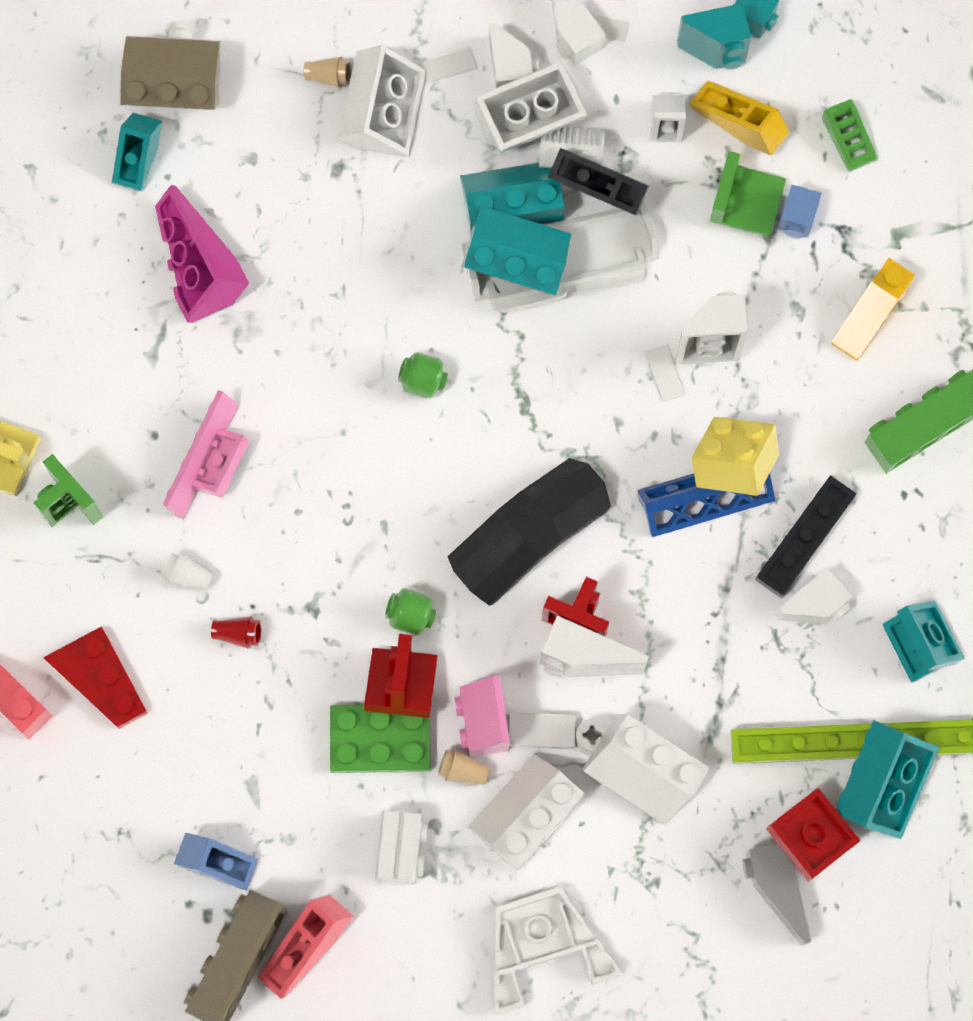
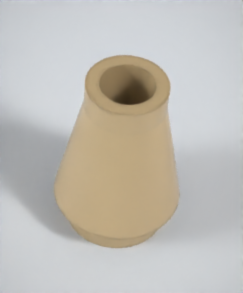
M342 56L313 62L306 61L303 68L304 79L341 88L342 85L350 83V61L343 59Z
M456 749L453 752L445 750L438 775L445 777V781L484 785L490 767Z

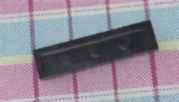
M830 475L758 573L755 580L782 599L857 493Z

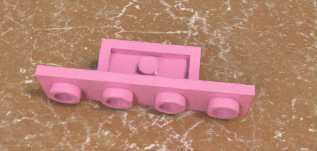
M218 390L209 405L208 412L195 434L194 441L185 459L182 461L180 470L171 488L168 490L163 506L179 518L184 519L197 490L223 498L250 442L244 435L227 431L238 408V404L223 391Z

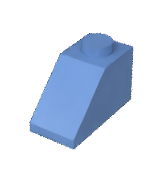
M185 832L174 864L196 874L247 891L258 859L211 838Z

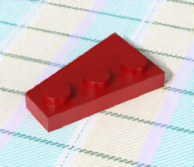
M102 626L43 657L45 661L118 729L148 714Z

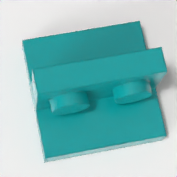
M936 601L907 605L896 611L897 616L882 624L911 683L917 682L943 667L955 665L965 659Z

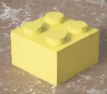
M713 417L692 455L696 487L758 496L779 456L775 424L730 419L727 417Z

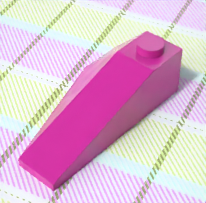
M170 185L155 205L162 241L168 242L171 258L167 260L169 271H174L177 286L173 288L174 296L187 323H193L232 305L248 286L249 281L237 258L177 186Z

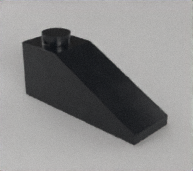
M560 148L548 175V178L635 216L638 215L650 188L648 184Z

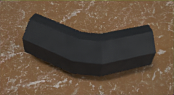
M568 458L502 505L447 557L453 572L471 593L487 605H493L549 553L609 510L611 504L605 482L588 463Z

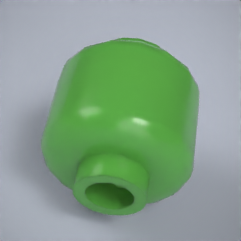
M416 352L410 358H404L399 370L398 381L402 382L405 392L424 398H431L437 390L443 391L448 373L443 372V363L439 358Z
M403 588L397 594H391L386 607L385 618H389V625L393 629L412 635H419L425 627L431 628L436 610L431 608V598L428 595Z

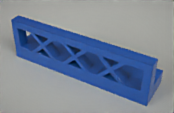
M694 474L637 490L639 502L645 511L652 538L775 501L770 474L764 483V494L752 497L748 494L731 492L735 496L730 504L724 506L715 502L721 493L727 491L696 487ZM700 501L704 503V506L697 514L689 515L684 512L691 502ZM664 510L674 513L667 523L656 525L654 513Z

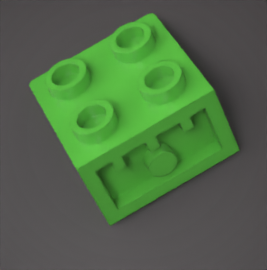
M728 151L709 222L770 237L786 179L738 165L741 154Z

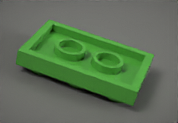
M330 705V772H430V718L364 711V705Z

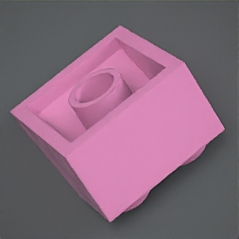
M495 675L460 686V696L454 697L457 717H464L465 729H459L462 749L468 748L470 757L509 751L510 740L500 676Z

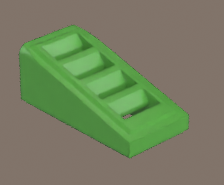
M852 99L824 110L821 119L848 172L877 161L878 158ZM847 116V118L836 122V119ZM852 126L853 130L841 134L840 130ZM858 137V142L846 146L845 142ZM862 148L864 149L865 153L851 158L850 153Z

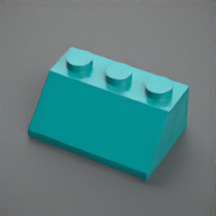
M538 162L460 175L470 235L479 206L538 224L563 221L565 205L561 184L548 178L551 168L539 167Z
M479 206L461 267L556 296L566 264L571 234Z
M873 720L870 729L865 734L864 743L858 758L852 765L851 774L845 789L839 796L836 810L842 817L865 828L902 839L940 747Z

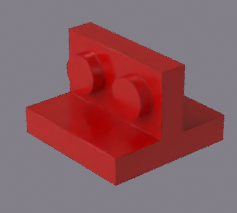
M586 576L573 606L548 596L543 606L541 621L553 626L557 616L606 637L610 622L594 615L601 593L596 591L598 581Z
M400 633L397 646L391 645V649L372 648L364 711L430 718L438 655L412 652V635Z
M819 788L815 789L766 828L808 882L861 841Z

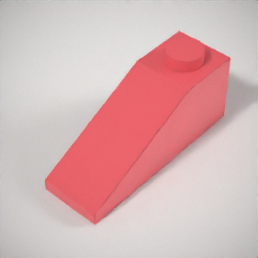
M0 664V712L25 737L30 739L52 715Z
M330 894L310 900L264 966L258 978L280 999H284L333 946L354 916Z

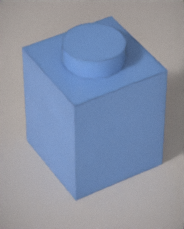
M791 184L778 230L784 231L787 236L792 238H808L822 193Z

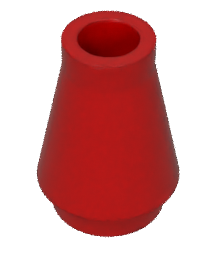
M252 616L213 620L211 638L250 649L251 646H258L260 643L261 622L260 620H254Z

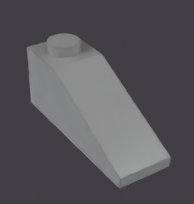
M778 844L749 849L746 852L747 858L742 859L746 879H752L753 887L801 946L809 944L811 938L793 862Z

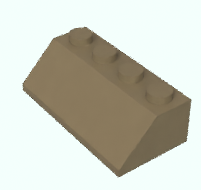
M249 890L246 896L243 894L239 896L232 910L236 914L230 926L224 925L216 940V943L220 944L214 957L209 954L202 965L200 973L204 976L198 987L193 985L185 997L186 1013L201 1021L231 1020L288 912L283 904L252 890Z

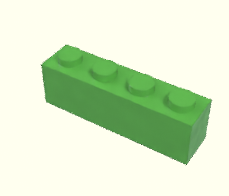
M973 369L967 373L964 370L957 372L948 379L950 384L942 389H939L938 386L933 387L922 395L923 401L915 406L908 403L895 412L896 418L888 423L883 419L869 428L870 434L865 444L886 474L973 420Z

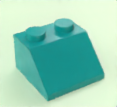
M743 3L682 15L677 36L678 48L714 69L724 67L730 70L740 67L742 63H746L752 37Z

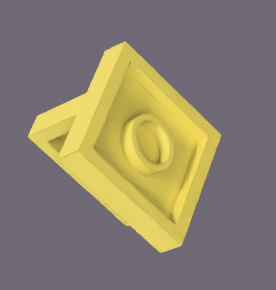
M0 421V491L16 496L38 446L40 436Z

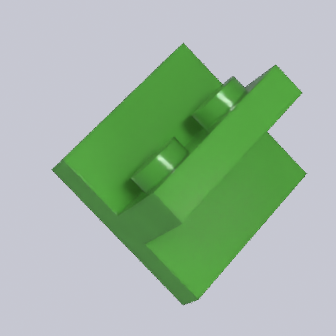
M53 454L46 458L43 464L56 484L44 487L38 493V499L33 502L43 518L53 527L78 507L87 519L95 525L103 518L95 501Z

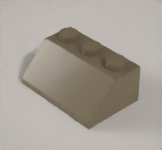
M126 36L121 67L120 105L215 110L219 105L221 41Z

